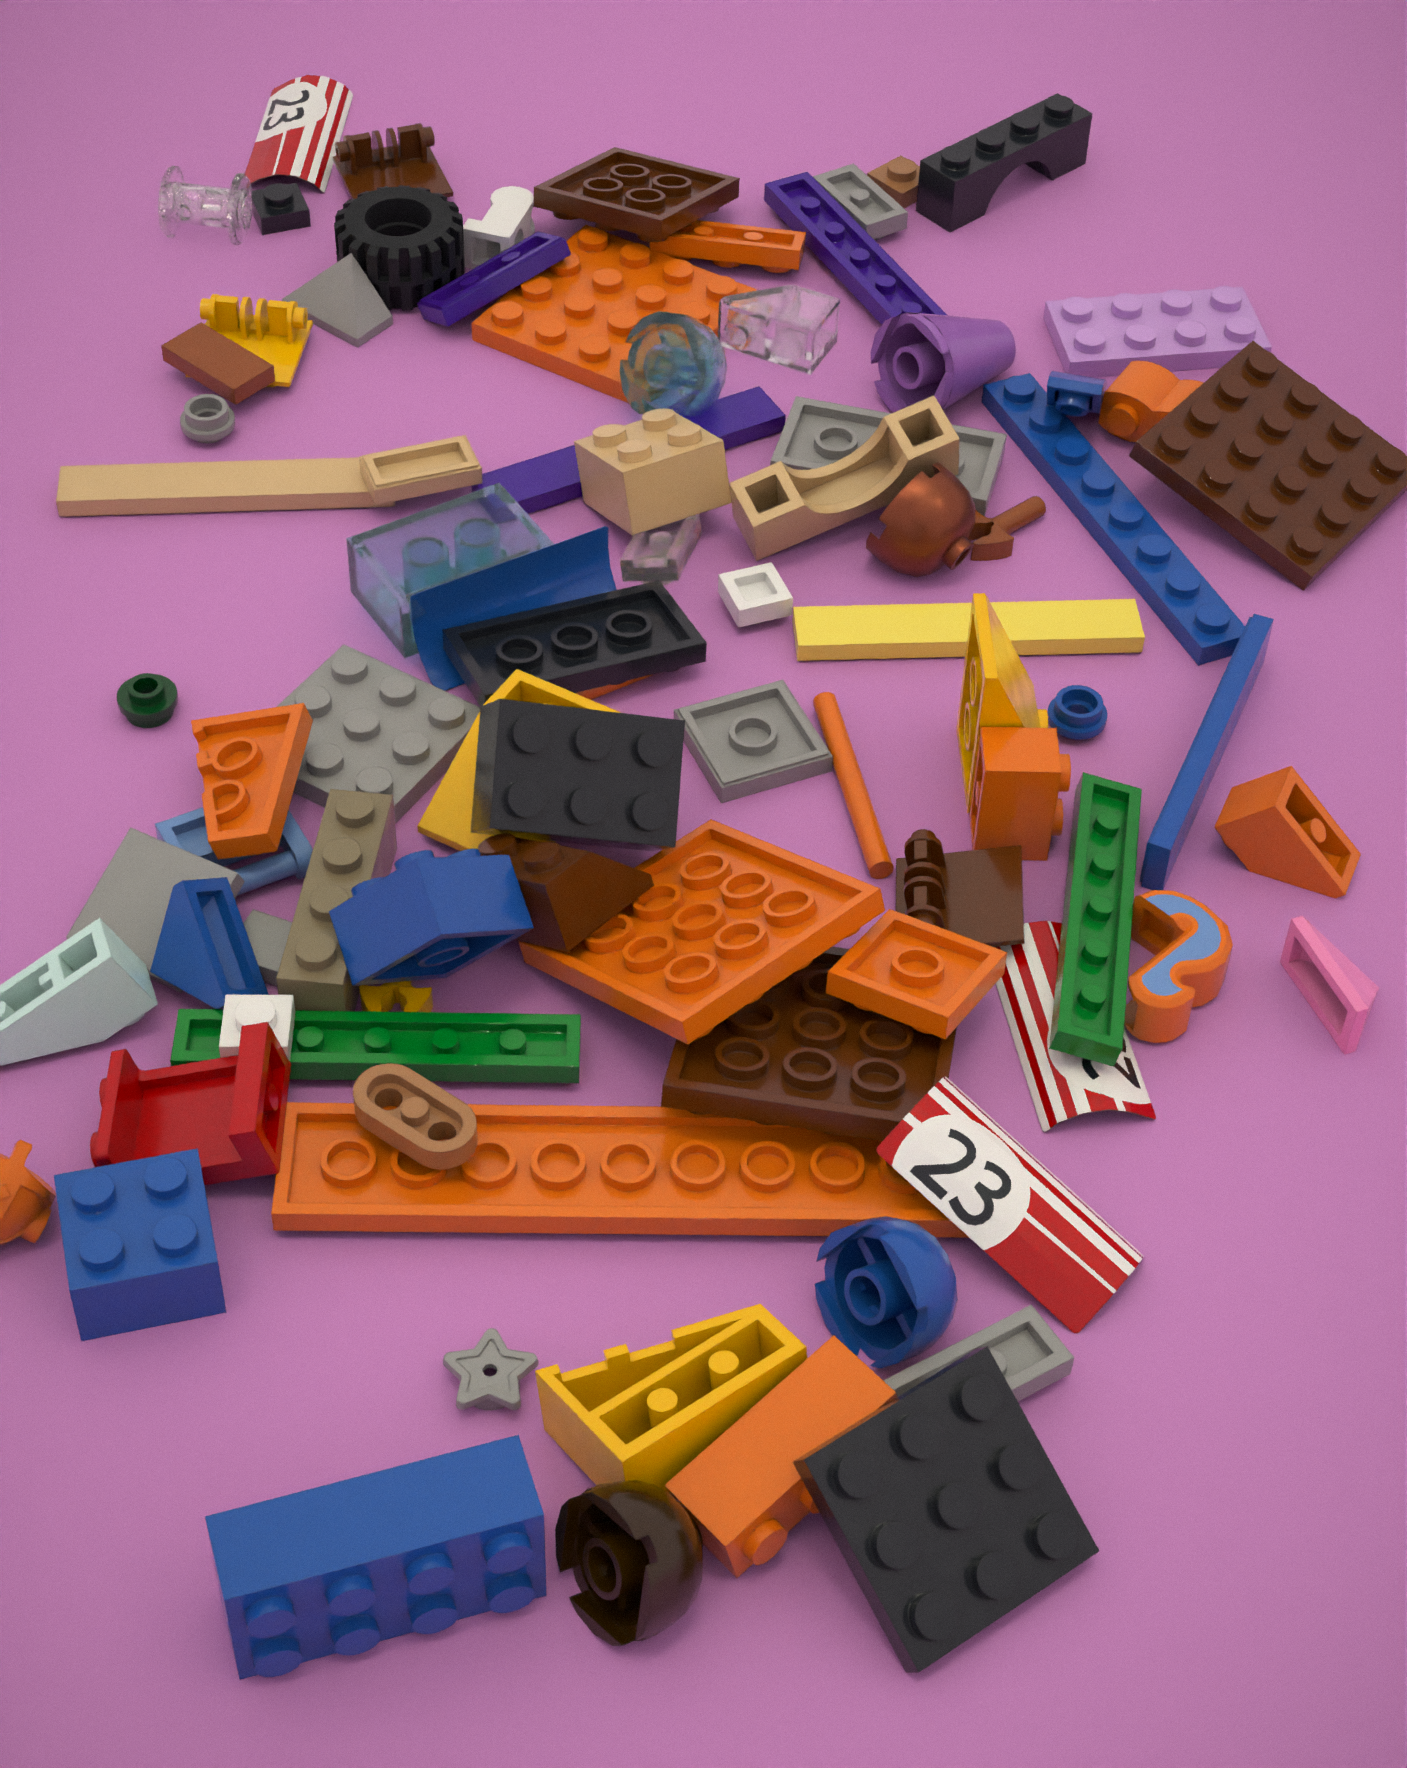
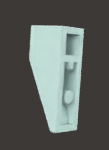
M98 918L0 985V1066L103 1042L122 1028L138 1022L146 1012L158 1005L146 964L101 918Z

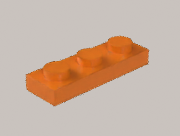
M696 220L692 223V226L678 230L669 235L665 241L650 242L649 249L650 251H658L673 258L686 261L692 258L712 260L713 264L727 268L737 267L741 264L758 265L768 272L785 273L791 269L799 270L805 252L806 232Z

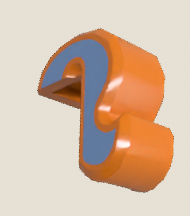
M1150 890L1134 898L1131 938L1155 956L1128 978L1129 991L1133 1000L1126 1004L1124 1024L1126 1029L1138 1039L1152 1043H1162L1176 1039L1187 1030L1192 1007L1203 1006L1218 996L1225 980L1233 943L1228 925L1207 905L1191 896L1176 891Z

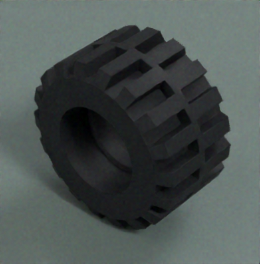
M398 185V187H379L377 190L358 194L356 199H349L343 204V209L337 211L334 223L337 262L352 253L388 310H413V308L418 307L417 303L420 302V299L465 274L462 214L459 213V208L454 202L447 201V197L440 193H431L430 189L422 187L411 188Z

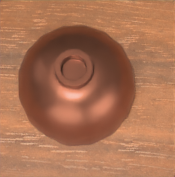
M939 462L932 464L935 474L932 478L921 471L887 506L879 517V520L887 526L880 538L878 539L871 532L867 538L866 549L896 572L919 577L931 575L943 565L953 570L962 563L974 546L967 539L975 525L976 507L972 496L963 483Z

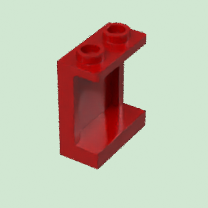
M262 1022L242 1026L238 1055L151 1070H140L127 1049L112 1051L107 1077L101 1080L99 1087L100 1103L102 1106L98 1132L92 1134L90 1140V1153L94 1167L198 1148L204 1185L278 1174L280 1171L291 1063L269 1023Z

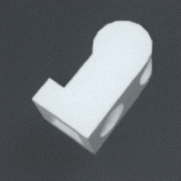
M516 186L499 188L491 194V207L482 221L467 219L463 225L466 268L474 269L535 233V226L531 217L534 203L532 192Z

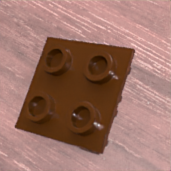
M416 123L414 125L397 127L398 143L393 128H387L386 147H383L382 138L378 130L372 131V141L369 132L345 135L343 141L335 142L336 156H333V162L351 199L358 198L357 195L365 191H374L379 187L385 186L398 187V185L411 188L422 187L430 189L431 193H440L446 197L453 196V191L430 149L431 146L435 145L431 126L423 127L421 123Z
M920 829L912 833L904 845L905 857L896 858L897 912L992 947L1025 944L1021 845L944 853L941 841L936 838L932 831Z

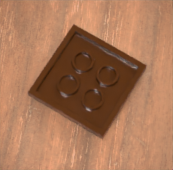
M614 147L535 186L533 207L552 211L554 217L559 219H583L594 222L595 227L600 230H625L636 233L637 237L642 241L662 242L669 235L682 228L692 226V223L709 213L717 212L720 207L738 198L740 178Z

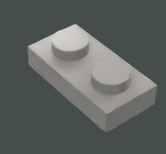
M854 163L813 176L874 240L907 228L908 211Z

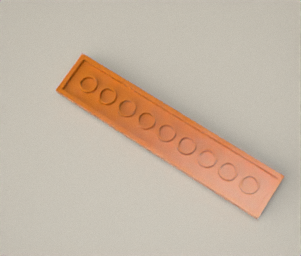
M287 1102L280 1171L276 1174L271 1211L274 1231L829 1236L831 1232L870 1218L887 1216L916 1223L935 1237L969 1238L877 1153L876 1149L882 1141L846 1135L833 1136L821 1131L782 1125H763L755 1121L712 1114L699 1115L686 1110L661 1106L467 1104L473 1110L477 1120L478 1143L474 1154L465 1163L457 1167L432 1169L421 1165L366 1130L355 1116L354 1103ZM386 1106V1107H383L382 1109H384V1110H392V1109H395V1108H397V1107H396V1106Z

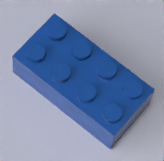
M519 1435L205 1516L221 1601L240 1680L256 1675L263 1677L281 1676L293 1671L303 1662L336 1653L345 1656L361 1654L372 1649L383 1640L412 1632L419 1634L437 1633L449 1628L457 1620L489 1611L496 1613L517 1611L527 1606L533 1599L547 1596L544 1513Z

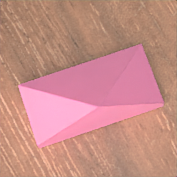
M1303 916L1293 918L1290 921L1280 963L1343 1054L1355 1052L1379 987Z

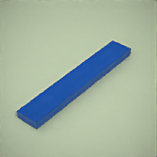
M1253 614L1248 619L1148 839L1140 876L1141 887L1150 890H1164L1263 666L1274 620L1272 618Z

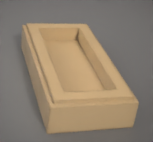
M466 435L359 456L360 473L375 505L482 484V467Z

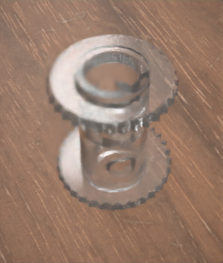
M171 166L165 171L158 198L159 223L165 236L174 238L181 223L227 228L228 236L233 245H240L244 242L250 228L253 209L251 183L245 174L237 173L232 181V185H230V188L184 183L179 166Z

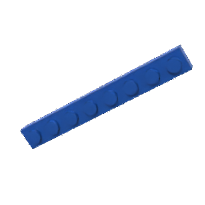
M1030 373L983 385L981 401L1196 664L1199 666L1232 656L1245 625L1065 414L1058 412L1055 409L1056 406L1047 405V392Z

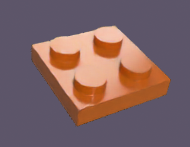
M889 909L828 971L826 994L850 1002L859 1009L873 1011L912 1026L919 1032L932 1034L946 1040L1004 975L1007 952Z

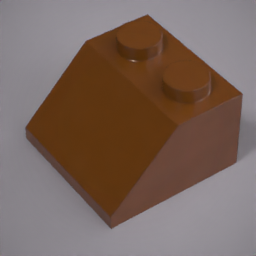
M502 833L485 839L478 846L481 856H510L534 927L514 940L564 952H569L654 886L651 874L590 851L560 846L556 842H539L515 837L510 833Z

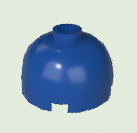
M887 1216L870 1218L831 1232L819 1248L816 1262L826 1259L824 1267L825 1280L815 1283L816 1300L825 1325L832 1336L834 1335L855 1355H859V1350L861 1349L871 1360H875L869 1366L881 1369L920 1355L938 1341L951 1323L958 1300L956 1276L948 1254L935 1236L920 1225Z

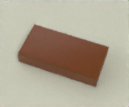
M202 322L161 345L163 361L235 405L275 381L274 365Z

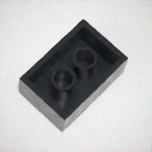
M498 699L481 706L470 833L487 835L510 833L519 838L645 851L674 848L676 846L685 720Z

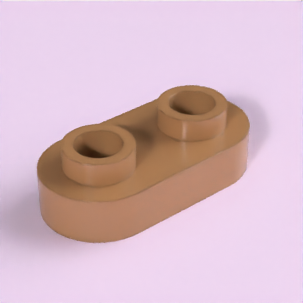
M386 1063L376 1065L364 1071L357 1078L353 1086L355 1116L366 1130L421 1165L432 1169L457 1167L465 1163L474 1154L478 1143L476 1116L473 1110L460 1099L412 1069L400 1064ZM386 1106H396V1107H397V1108L392 1109V1110H384V1109H382L383 1107H386Z

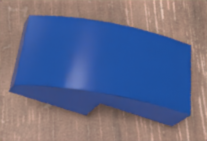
M1052 371L1047 384V405L1056 406L1055 409L1058 412L1069 416L1080 417L1090 412L1100 414L1104 392L1107 390V381Z

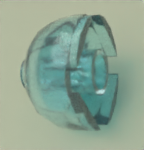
M657 311L643 317L630 331L626 343H632V346L629 350L628 360L620 361L619 373L622 391L632 409L639 414L655 409H671L688 419L704 413L719 398L725 385L727 362L725 350L710 327L689 315Z

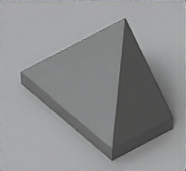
M352 253L282 299V301L286 302L296 301L298 307L307 308L308 320H313L314 325L357 348L393 325L392 314Z

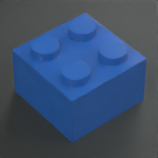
M478 849L459 851L447 857H434L431 850L408 854L394 863L396 871L386 877L373 878L357 884L351 889L353 897L329 911L353 986L447 978L534 928L510 856H481Z
M198 1148L54 1175L69 1292L81 1341L227 1313Z

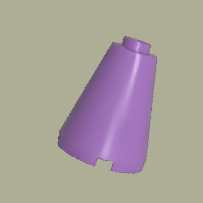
M913 312L902 313L885 320L875 334L871 348V364L878 362L881 380L874 381L878 394L892 412L901 410L935 395L941 408L945 410L1010 368L1015 358L1016 346L1010 329L998 320Z

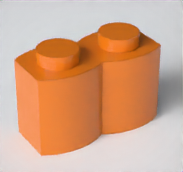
M1131 361L1104 392L1098 423L1112 435L1126 441L1136 442L1200 387L1203 382L1189 379L1179 380L1172 372L1152 362Z

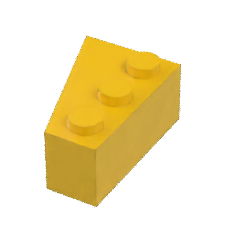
M757 1304L671 1330V1341L629 1353L626 1344L603 1350L604 1361L561 1373L558 1364L535 1370L544 1430L596 1486L618 1481L638 1480L654 1484L666 1491L664 1485L807 1359V1347L763 1305Z

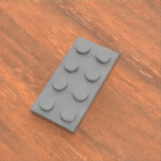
M796 396L771 458L770 465L782 461L792 469L809 470L834 463L863 445L876 431L883 417L891 413ZM951 424L960 438L959 472L955 476L969 490L976 510L985 516L1005 452L1007 434Z

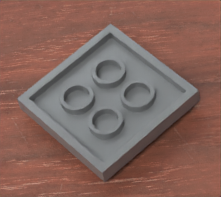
M343 644L277 706L304 703L313 720L293 793L324 808L330 789L393 795L396 824L447 772L481 707Z

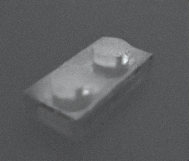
M700 514L634 534L620 559L623 582L641 581L642 584L660 581L664 586L673 581H679L702 535Z

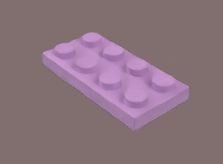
M1219 286L1214 289L1190 291L1173 289L1163 293L1135 295L1121 293L1108 297H1070L1065 300L1045 301L1043 319L1063 369L1068 374L1092 378L1119 376L1131 361L1152 362L1166 368L1170 372L1222 368L1252 341L1269 352L1272 349L1243 287Z

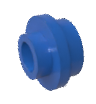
M1072 685L1061 689L1050 702L1047 712L1048 723L1051 728H1057L1058 734L1074 740L1089 739L1099 735L1106 726L1108 716L1101 695L1094 689L1082 685Z

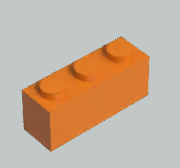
M833 1335L664 1485L666 1491L680 1503L696 1522L701 1532L703 1545L738 1578L752 1564L762 1565L773 1558L784 1545L788 1532L810 1512L813 1514L819 1513L793 1461L897 1398V1394Z

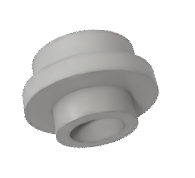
M197 395L185 403L184 411L180 416L181 430L187 437L202 443L217 442L233 431L235 427L234 412L228 407L226 400L218 395Z

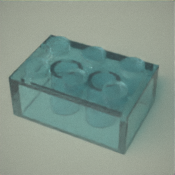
M500 483L346 538L350 589L402 656L407 658L419 653L414 639L412 620L427 613L417 600L410 602V597L413 594L551 546L554 543Z

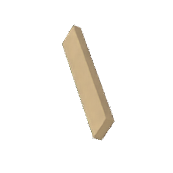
M359 457L60 466L56 498L58 514L62 517L395 506V501L379 505L374 504L360 473Z

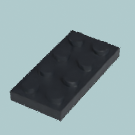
M660 580L443 629V649L480 707L516 669L577 693L606 685H618L631 679L660 672H672L685 666L706 662L707 642Z

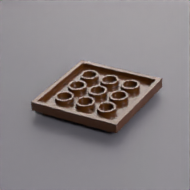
M1254 341L1250 342L1138 439L1129 454V457L1303 591L1407 491V456L1403 451L1394 447L1366 426L1358 417L1350 414L1322 393L1315 385L1306 381L1278 360L1274 354L1265 350Z
M831 947L813 959L812 963L806 968L794 972L766 991L759 1000L747 1004L716 1025L709 1034L694 1040L690 1044L676 1039L662 1085L661 1107L686 1110L699 1115L712 1114L750 1120L763 1125H782L821 1131L833 1136L846 1135L883 1141L943 1077L949 1079L957 1027L945 1040L932 1034L919 1032L912 1026L873 1011L859 1009L850 1002L826 994L828 971L849 950Z

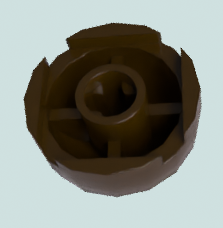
M638 1480L618 1481L591 1487L581 1495L568 1499L562 1505L555 1527L556 1558L560 1572L573 1568L575 1580L581 1593L569 1598L576 1613L594 1635L612 1646H623L633 1641H643L657 1635L673 1625L687 1612L695 1601L702 1582L703 1541L696 1522L669 1492L654 1484Z

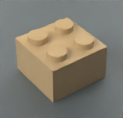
M663 408L648 411L642 415V420L627 425H603L594 429L592 436L574 441L584 503L632 536L732 503L723 440L671 409Z

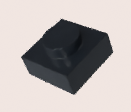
M277 183L271 184L264 189L248 191L250 209L262 235L311 226L309 208L297 183L287 185Z

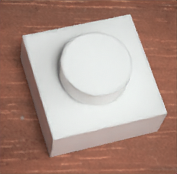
M772 562L718 574V593L738 628L792 615L793 597Z
M225 995L219 1041L220 1057L238 1055L242 1026L268 1022L290 1061L295 1021L293 995Z

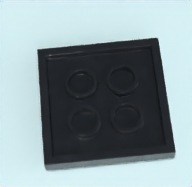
M988 1346L971 1351L793 1461L795 1468L906 1673H919L1099 1552Z

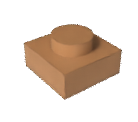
M900 155L867 173L869 178L903 208L917 202L920 166L914 161Z

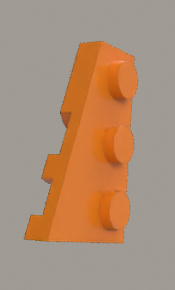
M304 703L191 720L193 735L198 742L199 753L196 754L197 766L203 777L205 790L201 795L207 837L218 860L277 852L313 723Z

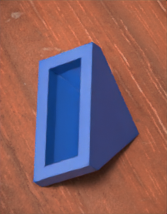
M227 877L184 880L173 886L150 972L215 1009L224 1008L225 995L269 994Z

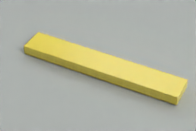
M1135 599L990 602L1018 655L1138 653L1143 650L1145 635ZM972 603L793 607L792 624L797 661L965 657Z

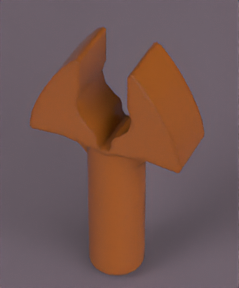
M1032 496L994 518H987L975 510V525L967 538L970 541L976 540L973 542L971 560L991 561L1012 556L1014 537L1009 534L1042 517L1046 512L1044 501L1038 496Z

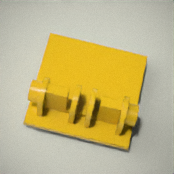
M212 294L210 299H201L200 318L207 320L205 325L274 365L275 381L266 387L291 386L313 326V320H308L307 308L298 307L296 301L269 300L267 304L265 298H259L256 304L255 315H253L250 297L242 298L240 309L238 297Z

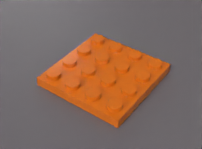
M585 224L566 241L571 252L570 256L508 291L471 323L472 340L647 411L756 307L757 289L736 282L730 277L721 276L694 266L686 260L676 259L658 251H650L644 244L631 242L610 234L605 230Z
M710 819L677 840L674 848L663 849L634 867L651 874L654 886L569 952L521 941L518 942L525 963L686 1044H690L694 1040L709 1034L716 1025L747 1004L759 1000L766 991L794 972L806 968L812 963L813 959L844 938L856 934L863 925L883 913L885 906L881 889Z

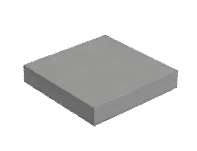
M784 680L674 709V719L685 720L683 741L720 803L832 772V754Z
M130 827L66 938L69 939L98 918H101L146 964L151 980L182 993L183 990L150 972L173 886L184 880L227 877L234 898H236L245 881L233 870Z

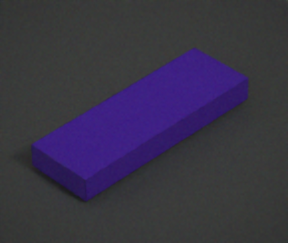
M539 231L420 299L417 305L423 319L447 327L570 256L571 252L566 239Z

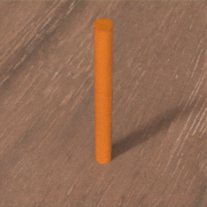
M822 692L813 699V706L827 748L833 756L832 763L869 874L874 879L886 878L893 872L894 866L835 695L831 692Z

